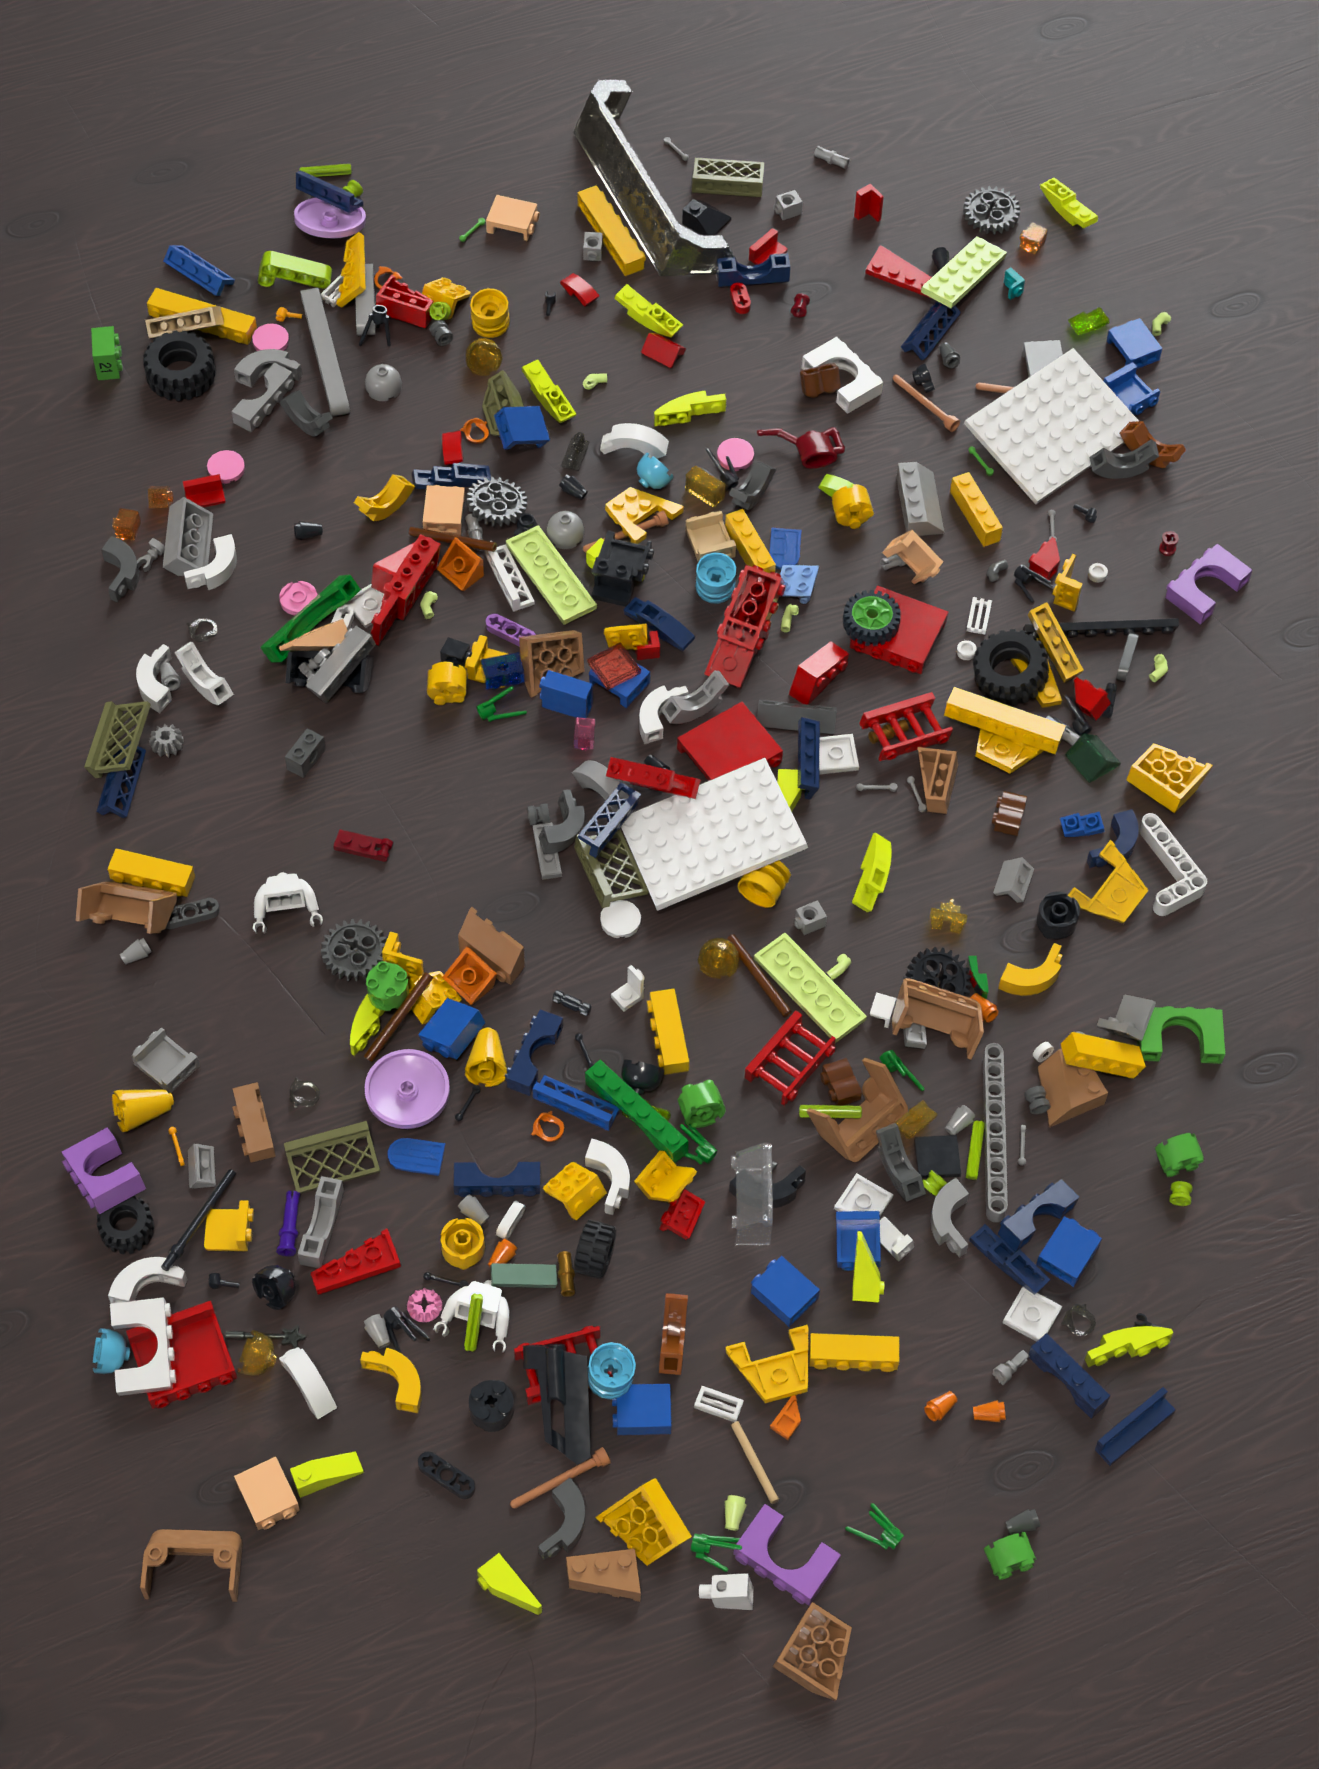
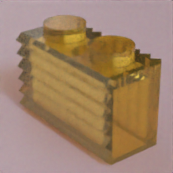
M697 465L686 474L685 490H688V492H691V494H694V496H697V498H700L709 506L715 507L725 497L726 484Z

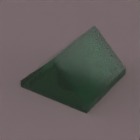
M1083 734L1065 754L1089 783L1121 765V762L1097 735Z

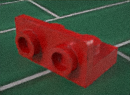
M683 1189L678 1199L668 1202L670 1206L660 1219L662 1224L659 1229L662 1231L669 1229L686 1240L691 1236L705 1201Z

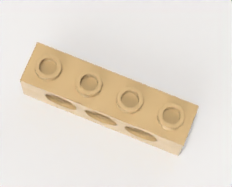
M220 306L145 320L149 338L162 337V334L166 332L169 334L176 330L178 332H182V330L193 331L224 325Z

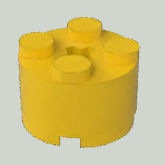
M857 484L853 485L852 488L844 486L838 489L832 496L836 520L843 526H850L852 529L859 528L862 523L874 515L869 494L864 486Z
M439 662L432 665V669L428 670L427 694L434 700L435 704L444 705L445 703H461L464 701L467 682L466 669L461 665L459 667L453 666L452 662Z
M457 1218L449 1221L443 1227L441 1232V1249L444 1259L450 1265L465 1270L478 1263L483 1257L485 1251L484 1234L481 1226L476 1221L470 1218L459 1220Z

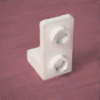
M632 965L628 967V983L611 993V998L623 1012L641 1001L644 995V975Z
M886 1217L880 1220V1243L899 1262L914 1248L913 1239L908 1234L904 1236Z

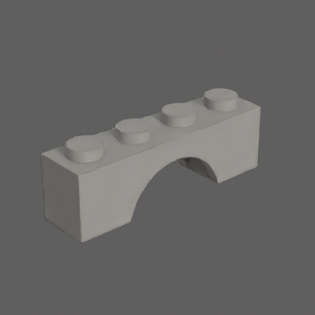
M274 363L264 374L265 387L267 388L266 393L257 399H242L231 411L233 423L250 432L260 426L265 416L269 415L273 407L283 399L286 392L293 388L292 371Z
M321 1176L315 1195L312 1220L307 1233L303 1234L298 1251L300 1265L314 1268L322 1266L344 1193L342 1180Z

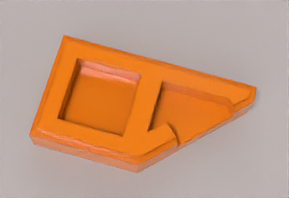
M796 1395L791 1396L770 1425V1429L787 1440L790 1439L801 1423Z

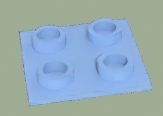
M783 565L780 573L781 578L785 582L784 585H786L783 596L798 597L802 604L810 601L819 566Z

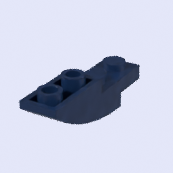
M635 597L623 609L626 616L641 624H647L649 629L658 632L660 639L682 651L695 639V636L684 625L649 600L644 602Z

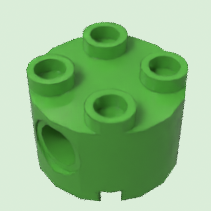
M386 961L379 962L377 966L369 971L366 985L371 1004L377 1009L391 1011L392 1008L398 1009L409 995L406 971L399 965L387 963Z
M706 1080L696 1085L688 1084L681 1089L682 1093L678 1098V1104L688 1126L691 1124L693 1128L706 1127L715 1123L716 1117L719 1116L721 1119L726 1112L725 1105L717 1086L712 1080Z
M1185 1133L1167 1139L1168 1143L1165 1146L1161 1142L1155 1147L1163 1172L1166 1173L1167 1177H1173L1179 1174V1170L1185 1168L1187 1172L1199 1168L1198 1164L1204 1161L1203 1153L1194 1133L1192 1135L1191 1133Z
M1022 1532L1021 1536H1019V1533L993 1542L994 1548L992 1549L989 1545L984 1548V1552L992 1566L993 1574L998 1576L999 1580L1012 1576L1011 1572L1020 1569L1021 1572L1032 1569L1034 1561L1037 1559L1025 1532Z

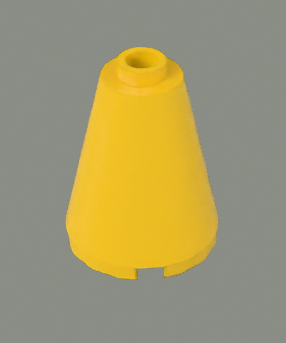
M484 1028L478 1032L465 1067V1076L474 1085L483 1083L486 1084L485 1087H492L504 1082L507 1067L497 1031L492 1028Z
M116 1090L112 1094L115 1116L118 1115L121 1120L117 1124L122 1132L130 1131L170 1111L171 1106L174 1105L173 1096L167 1090Z

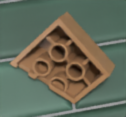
M571 630L519 637L522 677L531 698L541 692L539 684L541 678L546 676L548 670L570 677L584 672L581 632Z
M471 907L458 935L460 954L468 946L497 973L496 978L499 981L507 982L511 985L525 967L524 947L504 931L500 933L496 931L490 920L486 918L483 921L476 915L477 910Z
M1062 1048L1038 1066L1040 1083L1045 1088V1097L1051 1105V1108L1047 1110L1049 1128L1105 1104L1108 1092L1095 1070L1066 1064Z
M812 1602L773 1667L810 1692L836 1701L852 1627Z

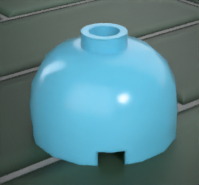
M645 453L637 465V474L641 478L639 483L645 488L661 489L674 478L673 474L669 476L667 474L669 470L654 456L650 459L648 457L649 453Z
M100 1328L98 1332L102 1333L101 1338L96 1337L93 1353V1363L97 1362V1368H93V1372L110 1374L120 1369L124 1360L128 1361L130 1348L126 1347V1341L120 1333L111 1329Z

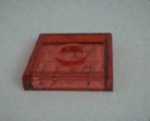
M621 642L587 659V663L607 690L641 674V669Z

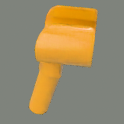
M280 307L276 312V320L283 322L286 317L302 319V314L290 313L284 307Z

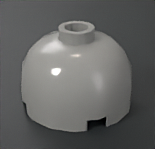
M379 364L372 367L366 374L365 388L372 399L389 401L388 398L393 396L395 398L400 394L402 381L399 372L394 367L388 364Z
M560 511L554 514L548 521V539L555 544V547L560 549L576 547V544L580 541L582 542L584 538L582 520L571 511Z

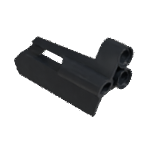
M565 1344L524 1345L523 1368L538 1369L545 1441L579 1465L590 1458L587 1356L565 1351ZM554 1399L560 1401L564 1406L565 1438L551 1429L550 1402Z

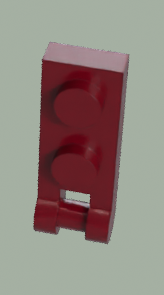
M339 829L334 843V850L385 862L388 860V851L392 849L393 841L388 838L379 839Z

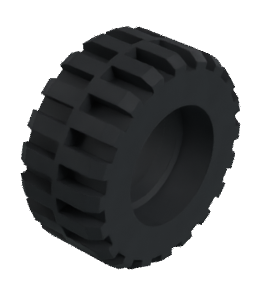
M183 330L182 332L172 331L169 334L166 332L162 334V337H156L153 343L147 346V350H145L143 355L147 383L152 391L156 392L160 397L165 396V399L171 401L172 399H176V401H182V399L191 400L194 396L202 395L203 391L206 392L209 389V385L211 386L214 382L216 369L211 346L203 337H199L193 332L191 334ZM178 361L193 363L184 370L175 371L166 368Z
M1010 629L1007 632L1001 630L996 635L994 633L989 635L988 640L984 639L980 643L981 647H977L973 657V669L977 687L986 698L990 697L991 700L999 701L1005 705L1012 703L1013 706L1018 705L1019 702H1023V704L1029 702V698L1034 699L1038 696V691L1041 692L1045 688V683H1047L1049 678L1047 652L1042 642L1037 640L1036 636L1033 634L1027 635V632L1020 630V632H1017L1016 629ZM1016 658L1028 664V667L1022 673L1015 676H1003L994 671L996 665L1006 659Z

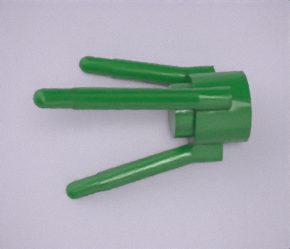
M512 686L489 701L476 706L481 719H488L489 722L495 719L527 714V711L493 714L496 712L493 703L514 689Z
M893 1050L886 1051L880 1056L881 1063L886 1065L889 1072L898 1070L902 1076L907 1074L921 1091H924V1087Z
M680 1124V1128L699 1145L695 1151L698 1154L697 1156L690 1153L684 1156L695 1160L700 1165L703 1162L709 1164L716 1156L718 1150L691 1124L688 1126L689 1129Z
M871 1503L870 1506L877 1515L872 1511L869 1512V1515L885 1529L880 1536L883 1538V1541L851 1527H845L846 1531L878 1544L885 1550L888 1547L894 1550L904 1537L901 1531L891 1523L874 1503Z
M695 1533L691 1544V1551L696 1552V1558L703 1559L727 1572V1567L706 1556L705 1553H710L712 1546L741 1550L742 1546L726 1543L738 1542L740 1538Z

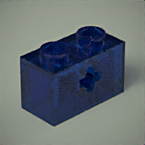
M519 652L481 659V671L486 689H497L501 686L517 685L524 682V669Z

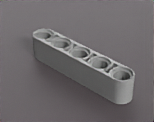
M365 264L366 290L356 296L357 336H362L369 313H372L375 306L373 264ZM373 320L367 335H375V323Z

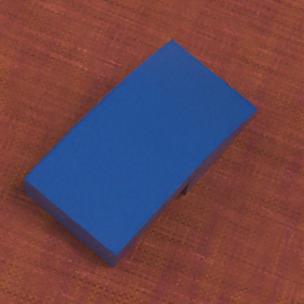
M1100 812L1084 816L1076 813L1060 818L1065 837H1079L1105 832Z

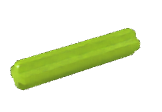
M351 164L300 168L301 171L314 177L349 175L352 173Z
M800 1105L799 1107L800 1117H809L807 1113L809 1108L830 1115L831 1118H861L862 1116L861 1106Z
M975 1120L973 1122L966 1178L976 1180L978 1176L985 1126L983 1121Z
M480 1293L471 1295L464 1343L466 1351L473 1352L477 1348L483 1306V1295Z

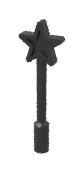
M295 1325L292 1330L283 1328L284 1334L226 1331V1340L281 1339L282 1345L291 1344L294 1349L297 1348L298 1341L306 1340V1336L298 1333V1325Z

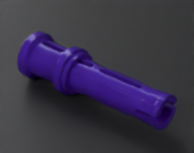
M292 1191L286 1192L283 1227L279 1230L280 1244L276 1251L282 1256H294L296 1254L294 1245L298 1232L295 1228L300 1193L297 1191L293 1192V1196H291Z

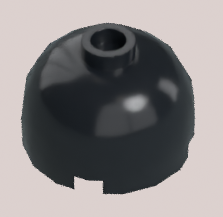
M624 1060L621 1076L622 1080L637 1094L644 1095V1091H653L660 1085L665 1069H660L658 1066L640 1061L632 1064V1060Z
M278 1265L266 1266L258 1271L252 1279L253 1289L260 1299L262 1297L267 1299L269 1303L266 1305L274 1310L282 1309L294 1297L296 1290L294 1276L288 1269Z

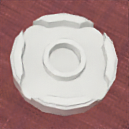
M626 900L610 902L609 907L603 908L600 922L602 929L607 935L614 938H627L635 934L639 929L641 915L639 909L633 903Z

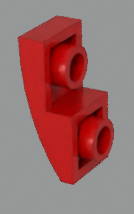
M574 273L560 281L569 295L575 294L584 307L600 296L591 285Z
M461 431L443 433L444 464L453 465V463L463 462Z

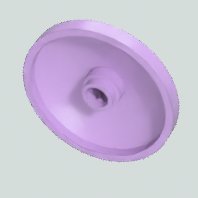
M311 198L301 202L294 211V222L299 229L310 235L323 238L351 236L361 231L366 221V214L362 207L348 213L318 198Z
M403 1049L383 1056L371 1067L365 1081V1097L370 1111L381 1122L395 1128L411 1129L428 1124L441 1114L449 1099L450 1086L445 1068L436 1058L419 1050Z

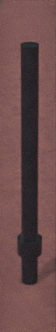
M229 1169L178 1243L171 1247L168 1257L161 1265L164 1271H169L174 1262L183 1255V1249L236 1175L233 1170Z

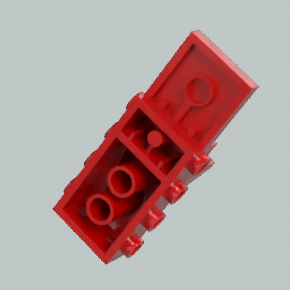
M420 534L416 542L373 565L371 588L384 593L381 611L379 614L376 613L371 622L373 624L371 634L376 645L379 646L396 618L405 619L436 570L439 563L441 544L432 538Z
M746 565L739 575V584L737 588H734L731 604L725 610V619L718 628V640L704 673L705 676L709 677L714 671H720L729 685L740 689L754 655L757 654L758 650L762 649L764 640L768 638L772 623L770 618L772 614L777 612L779 603H777L778 598L783 596L786 588L780 574L772 571L767 573L763 571V568L756 565L752 567Z

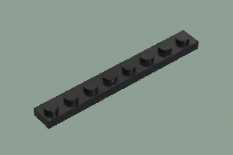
M1179 619L1059 623L1064 634H1067V637H1076L1078 634L1096 636L1097 633H1105L1106 636L1116 635V632H1124V635H1129V632L1135 634V632L1143 631V634L1155 633L1154 631H1162V633L1174 632L1179 626ZM1025 624L1023 631H1026L1027 635L1033 634L1036 638H1039L1033 624Z

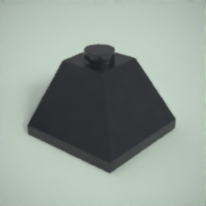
M693 199L682 210V224L709 240L731 220L729 215L701 200Z

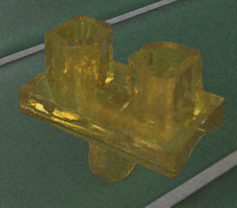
M950 898L949 904L941 902L940 908L947 909L948 911L931 908V928L942 929L943 921L947 920L952 921L951 932L961 933L968 915L952 912H960L961 906L953 905L954 899Z
M922 1100L898 1119L895 1124L898 1125L900 1132L910 1139L937 1117V1113L930 1109L926 1102Z

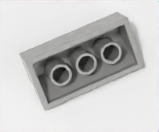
M918 462L898 463L896 479L906 532L913 530L918 536L944 534L934 473Z
M185 497L169 506L163 568L177 576H184L186 571L208 565L213 523L212 512Z
M357 626L353 629L350 628L346 632L342 643L334 646L331 656L328 659L325 658L319 665L320 669L316 673H312L306 681L308 690L324 703L331 699L376 645L372 636Z

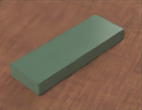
M492 1263L490 1266L491 1286L556 1288L557 1286L556 1265Z

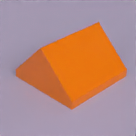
M454 538L436 568L461 591H465L484 576L483 559L458 538Z
M466 946L442 978L470 1005H473L493 988L497 973L472 949Z

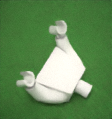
M281 872L277 876L268 877L266 884L260 887L254 899V918H257V921L253 924L255 933L257 934L259 926H263L262 931L264 934L267 931V927L263 923L265 912L305 907V904L308 911L312 914L310 925L314 927L313 919L315 918L319 919L320 925H322L323 917L317 913L319 908L311 886L303 879H298L297 874Z
M487 1280L484 1284L473 1281L469 1286H464L453 1293L447 1300L440 1318H442V1321L434 1326L435 1332L438 1333L439 1328L444 1326L445 1329L442 1336H447L449 1334L447 1323L448 1321L451 1322L453 1317L468 1321L471 1295L480 1293L483 1295L480 1325L494 1329L496 1324V1336L498 1337L493 1343V1350L495 1352L496 1344L501 1343L504 1346L502 1352L504 1353L506 1350L504 1337H507L509 1308L507 1300L501 1296L502 1290L491 1286V1280Z

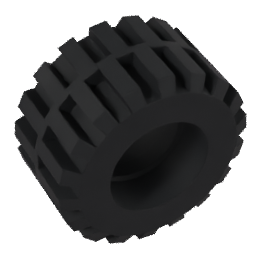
M135 1195L103 1213L97 1214V1228L102 1242L115 1253L117 1250H119L120 1254H125V1251L132 1254L135 1249L140 1251L143 1249V1244L147 1246L149 1243L148 1238L153 1237L154 1223L147 1203L144 1204L143 1199H136ZM130 1217L137 1220L136 1224L129 1230L119 1231L114 1229L115 1224L123 1218Z
M590 1219L587 1221L582 1230L575 1254L574 1271L576 1273L598 1279L605 1275L615 1243V1226Z

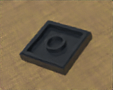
M957 1135L914 1138L917 1172L922 1178H928L931 1170L942 1178L961 1177Z

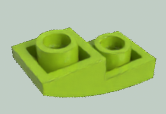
M826 474L818 488L832 497L838 489L844 486L852 488L855 484L840 477Z

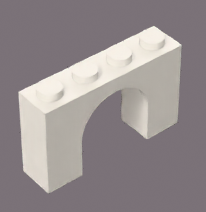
M837 337L803 356V370L835 363L839 369L846 370L855 377L853 382L837 391L836 403L847 414L882 393V379L875 375L869 366L864 364Z
M164 1298L110 1304L111 1326L114 1330L145 1327L152 1330L158 1340L156 1355L148 1364L138 1368L115 1370L116 1393L122 1396L172 1390V1383H176L175 1369L171 1370V1361H174L173 1347L170 1348L169 1339H173L172 1326H168L167 1317H171L170 1303L166 1304Z

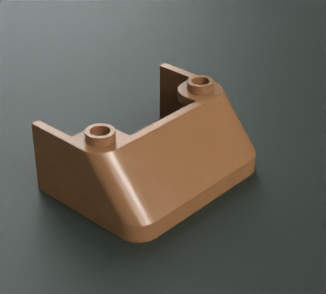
M101 882L78 888L76 921L93 919L94 923L103 924L105 920L114 919L143 924L149 934L161 933V930L166 928L175 907L177 893L116 882Z
M906 978L903 980L892 1016L893 1034L897 1035L900 1028L911 1027L912 1023L950 1034L953 1044L959 1048L965 1047L967 1049V1058L972 1059L984 1033L981 1005L974 999L914 979Z
M864 1058L862 1061L871 1077L864 1082L862 1087V1093L866 1100L860 1105L862 1108L861 1118H845L838 1125L830 1115L810 1108L807 1110L819 1135L845 1159L852 1162L859 1161L879 1143L876 1130L894 1123L898 1125L905 1119L908 1113V1106L886 1065Z
M165 1529L157 1530L152 1534L144 1551L140 1589L145 1599H150L153 1567L164 1564L168 1555L213 1556L214 1562L219 1568L231 1569L229 1593L232 1602H237L242 1555V1540L239 1534L233 1531Z

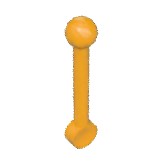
M170 1127L168 1132L172 1135L180 1166H184L176 1136L177 1129Z

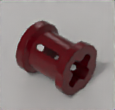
M798 293L794 297L795 303L791 308V313L793 316L801 318L807 314L806 307L810 303V298L806 294Z
M1173 531L1163 533L1162 543L1159 546L1160 553L1165 556L1175 554L1176 544L1179 541L1178 534Z

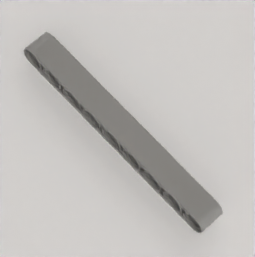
M319 288L301 290V299L331 416L349 414V403Z
M990 1043L985 1048L982 1060L985 1123L986 1216L990 1221L996 1223L1004 1219L1008 1206L1004 1051L999 1044ZM993 1054L997 1056V1058H992L989 1055ZM990 1073H995L997 1076H991ZM990 1092H996L998 1095H992ZM990 1111H996V1112H998L999 1114H996V1115H995V1114H992ZM990 1130H997L999 1133L995 1134ZM991 1149H997L999 1153H994ZM992 1168H997L1000 1172H994ZM996 1187L999 1188L1001 1191L995 1192L992 1190V1188ZM998 1207L1001 1209V1211L997 1212L994 1211L992 1208Z

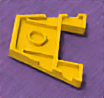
M630 487L606 503L605 511L616 524L622 527V532L625 536L630 537L631 543L639 544L646 539L647 532L636 526L638 523L656 511H664L666 516L673 520L683 513L684 506Z
M980 728L975 757L1008 773H1012L1044 750Z
M1110 840L1099 856L1114 866V871L1092 899L1075 887L1068 896L1074 897L1077 900L1080 910L1124 924L1148 893V889L1135 871L1131 869L1124 856L1120 854L1113 841Z
M808 1325L788 1330L793 1351L753 1362L750 1360L745 1342L725 1347L726 1354L764 1403L808 1392Z

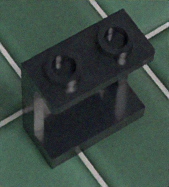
M607 531L598 557L634 565L633 580L641 582L643 575L648 573V561L653 559L654 549H652V541H648L646 546L617 540L615 539V532Z
M596 557L592 568V574L594 575L592 599L626 607L633 595L634 565Z

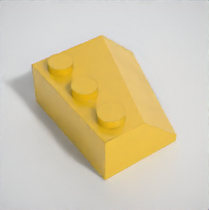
M1153 744L1131 766L1126 780L1175 813L1196 792L1213 765L1198 763L1195 761V758L1189 756L1187 759L1177 755L1176 751Z
M656 1478L641 1485L595 1517L600 1522L608 1525L613 1535L619 1536L627 1543L628 1549H635L636 1556L647 1566L692 1537Z

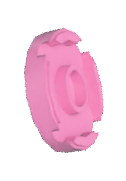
M277 324L260 326L252 336L253 346L256 351L265 349L284 351L289 342L286 329Z
M731 438L719 445L717 459L722 467L730 470L726 460V456H729L734 470L739 471V469H746L752 464L754 450L747 441Z
M219 451L213 454L207 463L210 476L220 474L223 484L239 480L245 471L243 458L234 451Z
M298 581V583L291 582L283 587L280 592V605L288 614L295 616L318 594L315 587L310 583Z

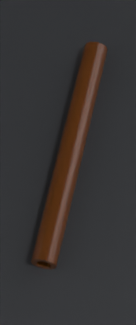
M410 527L409 535L413 537H419L421 534L432 538L434 541L450 544L454 538H458L467 547L495 552L497 549L496 542L417 527Z
M735 934L730 935L726 939L761 988L783 1017L790 1015L791 1009Z
M425 972L368 1049L364 1057L370 1062H373L433 979L430 974Z

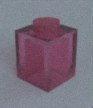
M576 718L574 748L582 750L594 749L595 719Z

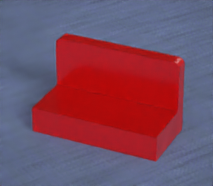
M871 184L856 192L854 216L860 220L870 214L879 222L882 216L884 197Z
M772 228L749 248V260L752 263L758 265L766 261L772 254H785L787 252V248L777 242L778 231Z
M649 333L641 353L672 368L677 356L684 355L686 348L657 333Z
M220 474L183 481L186 498L201 507L226 502Z

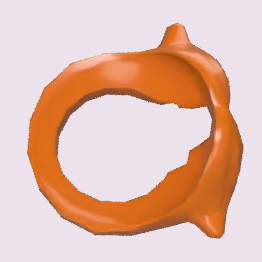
M380 266L379 271L374 277V284L378 289H381L383 286L378 283V279L385 273L392 274L396 277L397 281L402 279L398 272H393L388 267Z
M479 418L468 420L463 428L460 429V431L464 432L466 439L475 444L483 443L489 436V431L486 427L487 421L484 422ZM472 423H475L484 432L485 435L482 439L474 440L470 437Z
M552 1111L548 1113L543 1112L535 1120L531 1135H537L544 1141L553 1142L562 1137L564 1124L559 1118L552 1115ZM543 1120L544 1122L548 1121L557 1124L560 1128L559 1134L555 1137L546 1136L539 1121Z

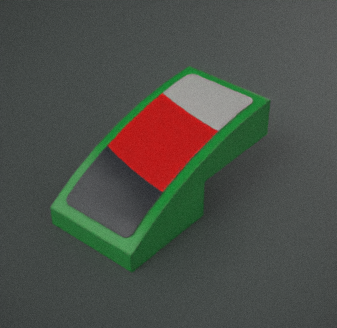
M968 956L966 967L969 968L968 975L972 976L970 983H972L975 993L987 999L989 992L987 973L979 974L977 956Z

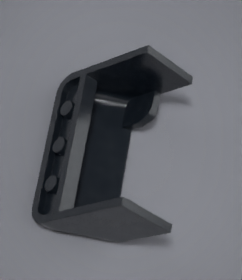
M289 651L285 683L295 682L294 685L306 686L308 678L298 667L304 662L309 664V660L311 658L314 659L320 651ZM367 655L342 686H349V688H352V692L364 693L369 687L374 656ZM320 667L314 669L315 673L320 669Z

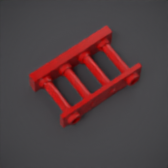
M932 692L863 713L859 723L862 730L873 728L883 747L878 758L879 761L892 760L899 755L918 750V747L925 748L937 743L944 744L949 740L953 729L952 727L942 729L931 710L935 700ZM924 713L934 732L925 735L914 714ZM907 718L917 737L908 740L897 719ZM890 723L900 743L890 745L880 724Z
M610 757L606 777L630 782L629 784L693 799H696L701 781L697 778L675 774V771L613 757Z
M795 1011L745 1068L744 1078L752 1082L755 1077H761L782 1092L781 1104L784 1106L789 1100L792 1102L796 1098L800 1087L824 1059L831 1057L836 1050V1038L832 1036L825 1043L802 1027V1014L798 1011ZM798 1033L821 1050L815 1057H812L792 1043L790 1037ZM781 1048H786L808 1063V1065L800 1072L777 1056V1052ZM768 1062H773L796 1079L788 1087L765 1071V1066Z
M587 1326L582 1328L581 1331L533 1344H520L517 1348H514L515 1361L523 1359L524 1345L565 1344L567 1352L576 1354L574 1345L587 1342L591 1355L597 1348L595 1339L600 1338V1327ZM526 1369L530 1383L529 1388L525 1389L527 1403L530 1405L541 1402L540 1385L535 1369ZM608 1371L609 1377H613L611 1371Z

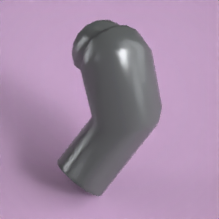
M1005 559L989 566L986 575L989 577L990 582L998 580V572L1008 568V563Z

